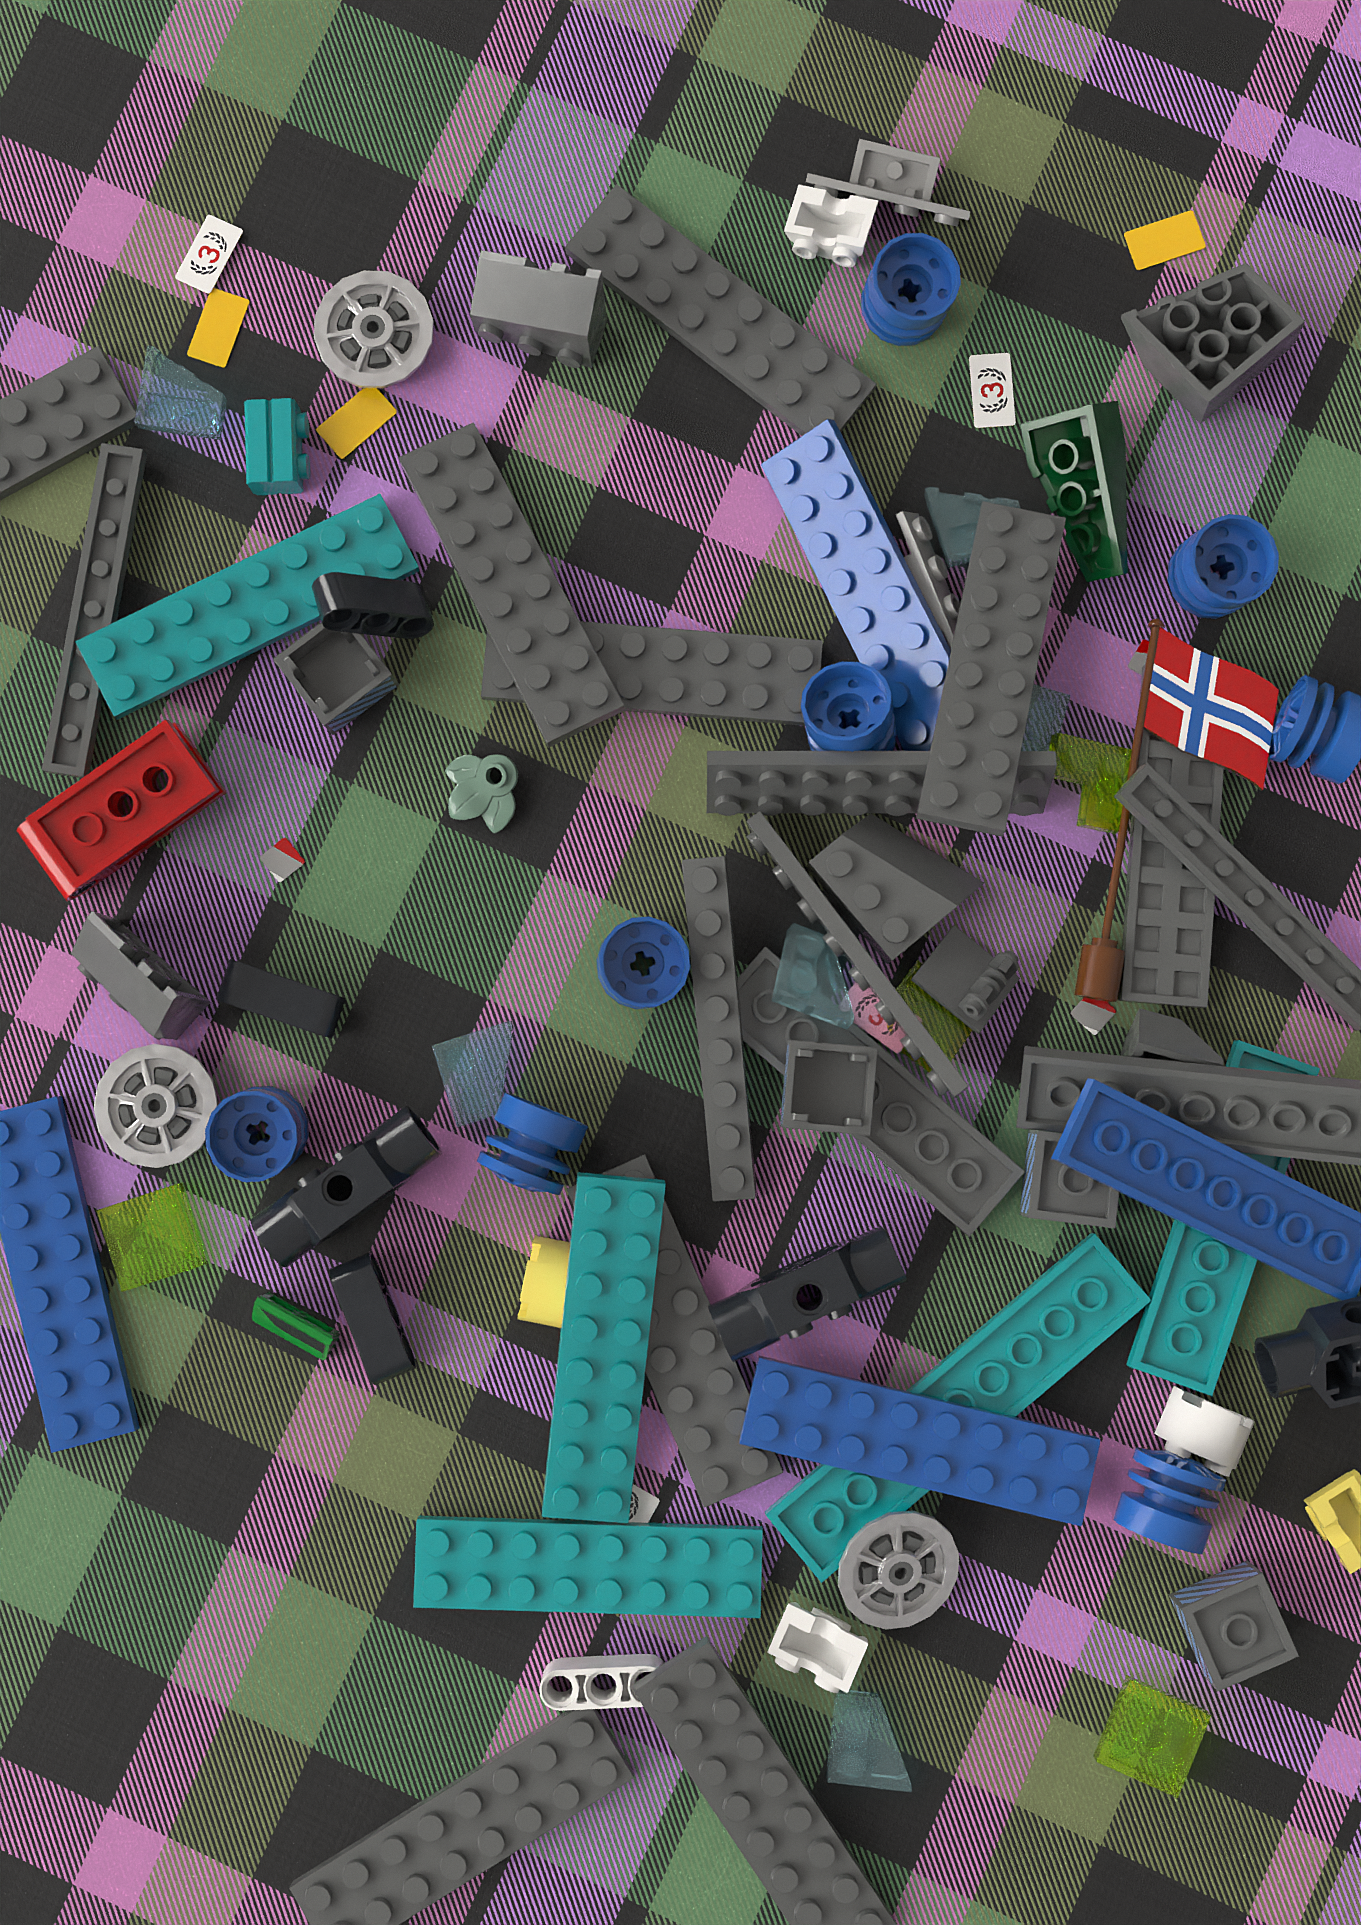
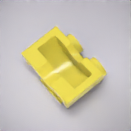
M535 1235L532 1243L531 1257L527 1262L523 1280L518 1320L561 1328L570 1242Z
M1353 1469L1304 1499L1308 1505L1305 1507V1510L1324 1541L1328 1539L1338 1554L1340 1563L1350 1574L1361 1568V1475L1357 1470Z

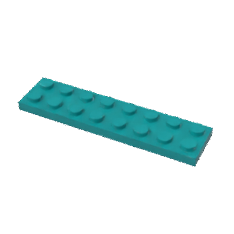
M379 493L75 641L113 716L118 720L321 620L312 591V584L318 577L324 574L341 572L403 580L420 570L382 495Z
M1240 1040L1233 1041L1225 1065L1226 1067L1318 1076L1320 1070L1318 1067ZM1242 1153L1284 1175L1286 1174L1290 1158ZM1174 1219L1149 1294L1151 1301L1145 1306L1126 1365L1213 1396L1257 1260Z
M577 1173L542 1517L618 1523L629 1522L666 1186L664 1180Z
M418 1516L416 1522L413 1608L761 1618L762 1526Z

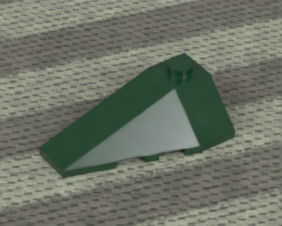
M1118 401L1090 404L1020 424L1028 467L1034 479L1039 478L1049 497L1046 503L1051 513L1056 512L1059 517L1066 518L1064 525L1066 531L1065 540L1085 580L1091 582L1128 574L1126 443Z

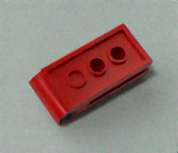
M165 719L26 817V821L16 831L64 899L70 901L92 889L225 795L227 791L180 725ZM165 770L168 775V784L164 790L159 791L156 779ZM130 795L133 800V809L126 816L122 810V803Z

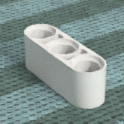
M653 1654L554 1659L546 1666L543 1672L539 1691L540 1696L546 1706L559 1711L643 1707L633 1691V1684L637 1682L636 1678L639 1674L652 1672L663 1665L664 1662ZM599 1674H608L613 1677L616 1684L611 1689L602 1690L595 1686L593 1678ZM555 1676H564L572 1683V1687L568 1691L559 1692L552 1688L549 1680Z

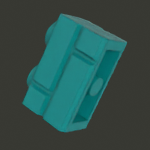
M291 398L271 399L269 401L266 399L246 400L244 402L246 484L253 494L277 495V493L301 494L304 492L303 479H310L311 473L309 456L307 453H302V439L309 438L307 413H301L295 399Z

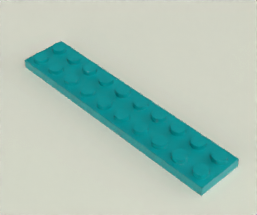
M1090 1233L906 1391L1016 1417L1146 1306L1151 1299L1097 1235ZM820 1464L765 1511V1515L822 1583L839 1568V1562L849 1540L866 1523L889 1512L906 1511L930 1490Z

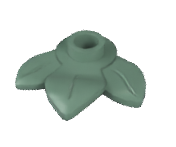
M469 754L453 760L445 770L447 776L457 784L449 798L448 809L450 817L457 820H467L482 815L492 833H498L503 830L512 819L516 809V802L512 793L518 781V770L515 763L509 757L502 754L489 755L484 759ZM494 767L498 768L502 773V779L498 784L494 783L490 778V772Z

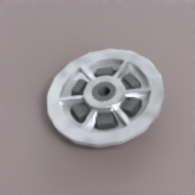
M364 270L342 278L324 295L315 314L314 340L322 361L339 379L359 388H386L405 381L423 365L433 344L434 320L425 297L409 280L389 271Z
M152 1044L131 1049L110 1064L97 1086L94 1113L98 1132L114 1153L132 1164L159 1168L181 1163L202 1148L206 1141L205 1128L211 1112L218 1106V1099L214 1080L200 1060L181 1048Z
M913 1510L889 1512L866 1523L849 1540L839 1562L838 1588L848 1610L863 1623L882 1629L910 1627L930 1617L949 1598L958 1578L959 1553L951 1533L934 1517Z

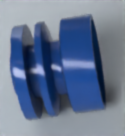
M905 233L890 240L878 253L861 294V310L869 329L881 340L896 346L916 345L929 339L941 326L947 312L956 299L961 284L960 267L952 250L938 238L927 234Z
M1234 514L1212 519L1175 549L1169 561L1167 579L1172 596L1184 610L1197 617L1217 619L1232 614L1244 605L1257 599L1270 588L1278 572L1279 553L1272 535L1261 523L1254 519Z
M839 662L824 667L810 678L802 692L801 711L811 751H893L897 730L893 714L892 694L887 680L875 668L860 662Z
M1308 675L1302 676L1293 686L1276 715L1268 757L1279 763L1288 757V765L1297 769L1311 755L1309 772L1313 776L1338 785L1345 782L1361 759V695L1347 690L1333 704L1334 686L1325 682L1318 687L1317 679Z
M652 917L631 918L617 925L601 944L596 960L598 979L606 994L618 1004L633 1009L654 1008L674 998L685 985L690 969L689 949L681 934L667 922ZM641 953L643 959L650 958L653 965L647 969V976H641L639 970L632 971L630 968V964L636 960L635 954Z
M254 1086L223 1099L211 1112L205 1128L206 1149L213 1164L226 1176L242 1182L264 1181L291 1166L303 1153L309 1137L308 1118L301 1103L288 1091L274 1086ZM265 1122L268 1124L266 1132L271 1136L258 1140L256 1138L258 1130L253 1126Z
M504 1093L494 1119L510 1130L507 1138L487 1135L485 1142L501 1149L502 1152L498 1156L480 1151L477 1162L491 1170L498 1178L532 1192H549L560 1195L565 1184L548 1176L549 1170L569 1175L571 1168L555 1158L558 1150L577 1153L588 1126L536 1103Z
M1137 1447L1133 1459L1150 1468V1472L1130 1468L1127 1475L1136 1483L1144 1486V1492L1123 1491L1113 1520L1126 1529L1161 1544L1190 1553L1203 1554L1212 1524L1196 1514L1195 1510L1196 1507L1217 1509L1220 1501L1202 1492V1488L1222 1492L1226 1480L1193 1459L1182 1458L1167 1450H1149Z

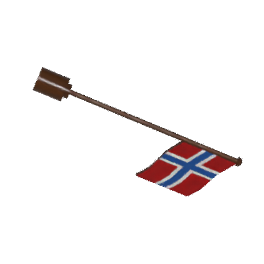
M1152 619L1148 623V627L1151 628L1127 781L1137 771L1143 731L1145 729L1184 753L1237 773L1262 791L1279 689L1249 669L1197 650L1164 630L1165 625L1162 620ZM1122 806L1101 938L1093 937L1091 945H1082L1074 995L1078 997L1107 1002H1117L1125 956L1124 950L1117 949L1118 941L1110 939L1130 812L1124 806Z

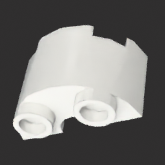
M798 185L784 229L789 240L794 243L792 251L805 259H814L817 255L832 259L836 264L843 267L855 266L857 258L863 254L878 200L850 195L848 199H838L831 196L827 190Z
M1173 1386L1154 1434L1167 1440L1164 1446L1165 1450L1182 1458H1190L1191 1453H1194L1206 1459L1205 1467L1229 1477L1232 1469L1237 1467L1255 1421Z
M791 1602L786 1607L767 1653L775 1656V1663L788 1671L798 1673L800 1668L803 1667L815 1673L816 1678L814 1682L827 1691L838 1693L839 1690L848 1693L869 1643L866 1637L857 1636L849 1632L851 1625L837 1617L814 1607L812 1612L801 1608L798 1603Z

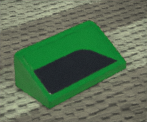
M270 1292L258 1296L254 1302L252 1320L255 1323L321 1360L328 1358L341 1335L340 1331Z

